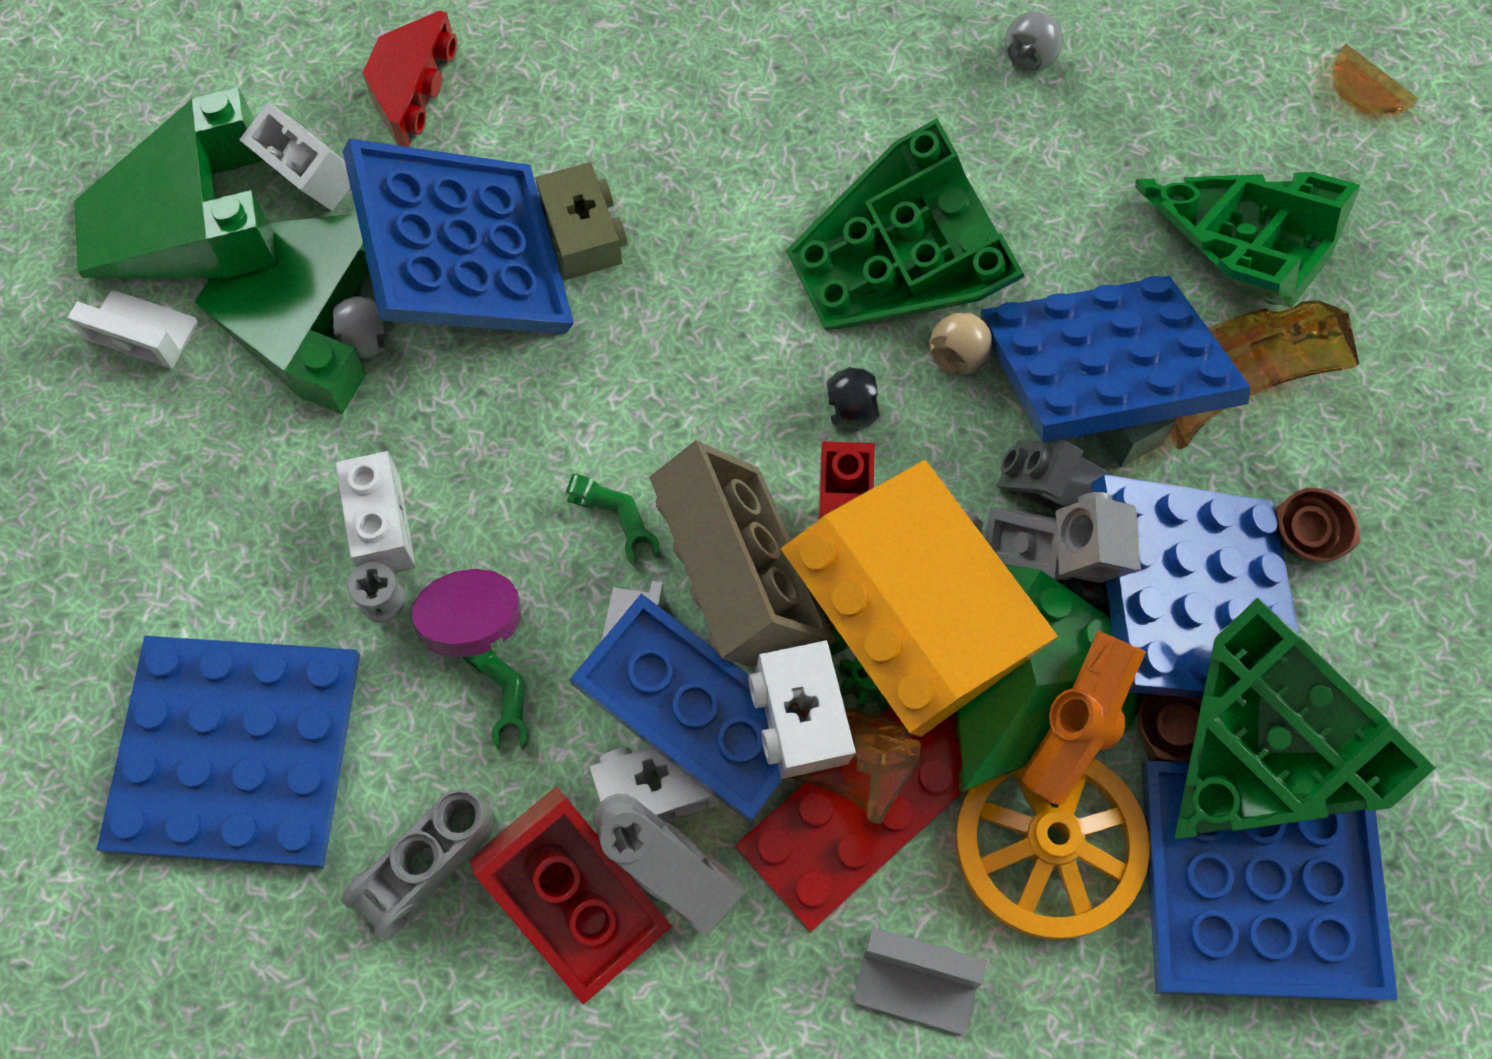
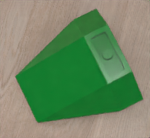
M938 118L895 141L786 250L825 330L844 329L981 301L1025 277L1002 233L998 234L965 175L959 156Z

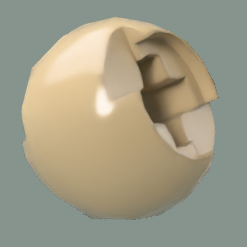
M953 313L945 316L934 326L929 347L933 360L941 369L953 375L957 373L965 375L978 371L987 363L993 348V340L990 329L979 317L972 313Z

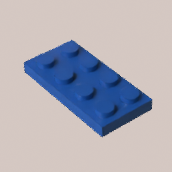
M642 593L570 678L572 686L749 823L752 822L783 781L778 764L769 765L765 756L761 732L762 730L769 729L764 707L757 709L754 707L749 688L748 674L733 662L721 659L712 646ZM789 706L786 713H796L800 723L805 722L806 718Z

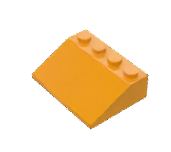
M926 460L919 462L824 515L780 548L908 732L913 735L923 736L1059 638Z

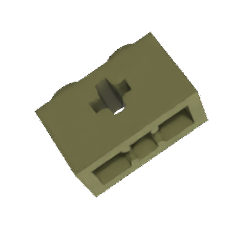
M588 162L535 177L540 202L567 280L622 264L620 247L628 245L625 230L620 217L611 219L608 208L613 206V199L606 178L597 180L592 163Z

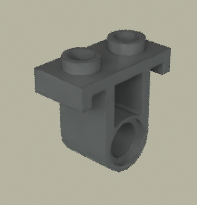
M1017 440L1015 446L1011 447L1003 457L1000 466L1002 474L996 487L1016 496L1019 493L1056 513L1058 509L1078 503L1079 496L1093 493L1091 483L1104 474L1115 475L1081 457L1083 450L1067 441L1042 443V441Z

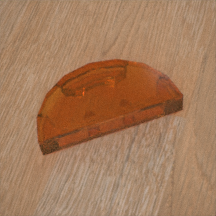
M1346 43L1332 64V75L1336 84L1334 87L1336 93L1347 105L1364 114L1370 115L1371 112L1399 115L1412 108L1418 100L1415 95Z

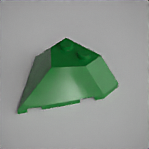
M1315 172L1294 173L1293 181L1266 182L1263 174L1184 177L1183 183H1171L1166 186L1156 184L1155 178L1136 179L1135 188L1197 246L1244 294L1263 299L1269 304L1292 308L1330 260L1357 198L1360 185Z
M1004 564L1059 638L954 713L956 739H960L962 769L958 771L960 793L1001 775H1008L1025 768L1051 728L1049 713L1052 703L1063 691L1073 688L1097 631L1113 636L1111 618L1042 570ZM1128 692L1121 708L1125 716L1124 729L1133 723L1141 702L1147 693Z
M1257 597L1214 639L1174 839L1195 837L1200 833L1228 829L1236 831L1326 818L1331 814L1366 809L1367 811L1392 808L1437 767L1310 644Z

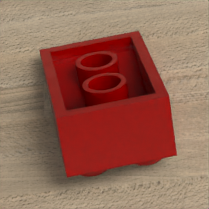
M557 786L468 859L474 876L583 1005L672 928V925L630 874L607 857L602 850L598 835Z

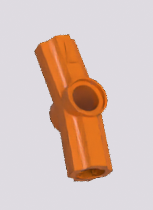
M1097 631L1073 688L1063 691L1052 703L1049 713L1051 728L1021 772L1023 777L1021 781L1033 792L1046 798L1051 803L1063 805L1098 751L1110 749L1119 742L1125 728V716L1121 708L1146 651L1106 633Z

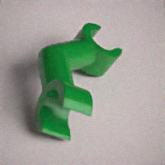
M572 474L566 493L569 494L567 502L589 508L596 506L617 512L627 538L625 555L629 563L633 566L636 565L635 553L632 548L640 542L648 543L652 547L654 556L658 558V539L653 533L646 531L632 496L601 487L589 477Z
M492 650L480 655L462 657L480 673H484L503 688L501 719L492 729V740L497 749L500 748L501 733L506 728L515 727L521 732L520 746L523 750L529 740V733L523 722L524 678L501 660Z

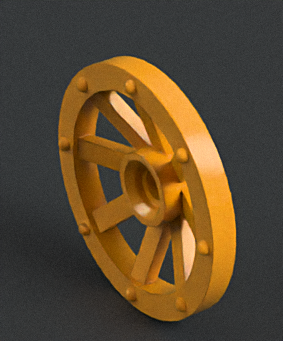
M1095 758L1092 760L1065 803L1055 808H1052L1046 798L1033 792L1021 781L1023 769L1008 775H1001L969 789L961 804L955 828V849L958 865L964 881L974 898L983 909L1003 925L1016 932L1038 939H1076L1090 935L1116 920L1136 898L1145 880L1150 856V842L1146 820L1138 801L1129 787L1114 771ZM1014 777L1035 817L986 802V800L1000 784ZM1085 781L1100 791L1113 807L1112 809L1080 819L1074 815ZM980 819L1024 834V839L980 858L977 844L978 821ZM1122 825L1126 846L1125 862L1119 861L1085 841V836ZM1048 829H1058L1064 836V844L1057 845L1051 842L1047 833ZM1030 857L1035 864L1016 905L997 889L988 875ZM1076 858L1118 882L1107 899L1094 909L1091 908L1075 860ZM1058 869L1073 916L1049 917L1034 913L1052 870Z

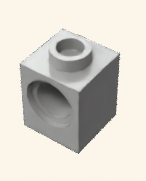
M1093 492L1079 496L1078 503L1056 510L1059 575L1102 583L1119 576L1122 577L1141 571L1137 509L1135 505L1112 500V495L1108 493Z

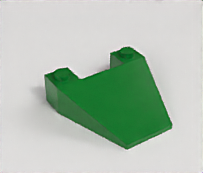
M239 87L220 92H211L204 96L192 98L74 201L78 273L82 278H230L277 266L273 229L252 190L214 199L212 173L263 161L260 156L239 140L254 121V117Z
M357 214L269 223L273 229L277 266L230 278H210L194 303L296 395L343 414L367 373L354 347L327 336L334 327V306L344 299L351 298L364 276L370 277Z

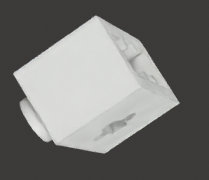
M269 101L239 139L298 189L331 211L335 209L351 188L344 159Z
M385 451L335 462L350 558L355 566L358 567L363 563L376 561L388 565L393 572L416 567L400 474L389 452Z
M827 640L759 654L755 667L756 673L749 674L748 681L754 707L756 709L764 707L769 729L762 730L761 734L768 764H778L781 779L848 765L856 751ZM797 700L800 709H810L805 722L800 723L796 713H786L791 701Z
M651 746L632 752V749L629 747L615 749L602 755L599 758L601 763L589 766L600 802L608 796L617 793L628 794L636 798L666 823L719 805L718 798ZM655 770L658 777L662 778V788L651 792L649 785L644 784L646 783L645 773ZM617 824L613 827V831L615 832L617 829L622 828L628 832L633 828V825L631 824L629 827L624 828Z

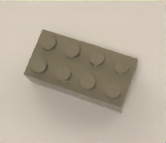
M695 440L649 477L657 496L655 501L656 507L663 518L666 519L674 539L673 550L685 566L692 584L690 589L691 595L695 603L703 611L710 629V643L721 659L755 668L759 654L826 640L828 646L836 642L819 603L780 549L790 542L791 539L759 467Z

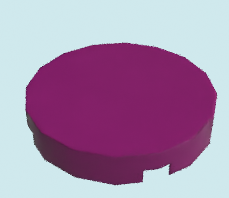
M482 569L455 571L434 580L420 592L412 608V622L419 640L426 642L428 649L438 655L456 658L480 655L492 650L491 643L496 642L501 637L503 642L514 634L521 620V604L518 591L510 579L495 571Z

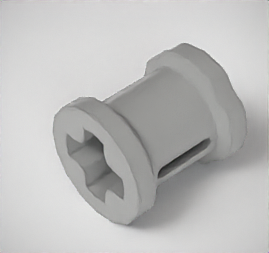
M376 561L366 562L355 568L349 576L347 584L349 595L359 605L360 611L367 615L370 620L376 622L392 620L404 608L406 600L404 589L397 583L396 575L388 565ZM377 586H385V588L378 589L377 592ZM377 592V598H369V596L375 595Z

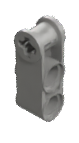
M458 789L447 792L372 867L361 873L347 887L341 897L342 903L347 908L355 907L375 928L373 935L380 943L391 939L416 914L419 906L488 839L494 824L491 811L486 804L469 791ZM462 808H475L476 818L471 828L461 833L453 832L452 820L455 814ZM424 848H432L434 860L429 870L420 875H413L410 864L415 853ZM375 897L383 904V906L385 907V910H384V908L375 900Z
M617 793L605 798L595 810V828L599 835L602 850L607 857L631 874L651 895L673 907L686 922L700 933L710 935L747 892L739 879L716 859L705 855L684 833L675 826L664 822L636 798L628 794ZM617 824L624 828L629 827L631 824L633 825V828L628 832L622 828L617 829L615 832L613 831V827Z

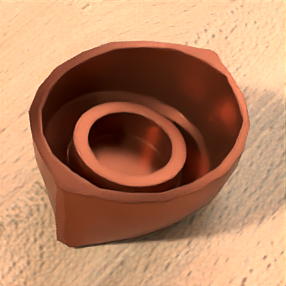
M1304 488L1289 496L1273 510L1278 521L1276 532L1282 545L1299 560L1310 563H1329L1350 553L1360 543L1359 526L1351 506L1343 498L1329 490Z
M1147 694L1143 698L1138 711L1137 727L1148 761L1190 762L1202 698Z

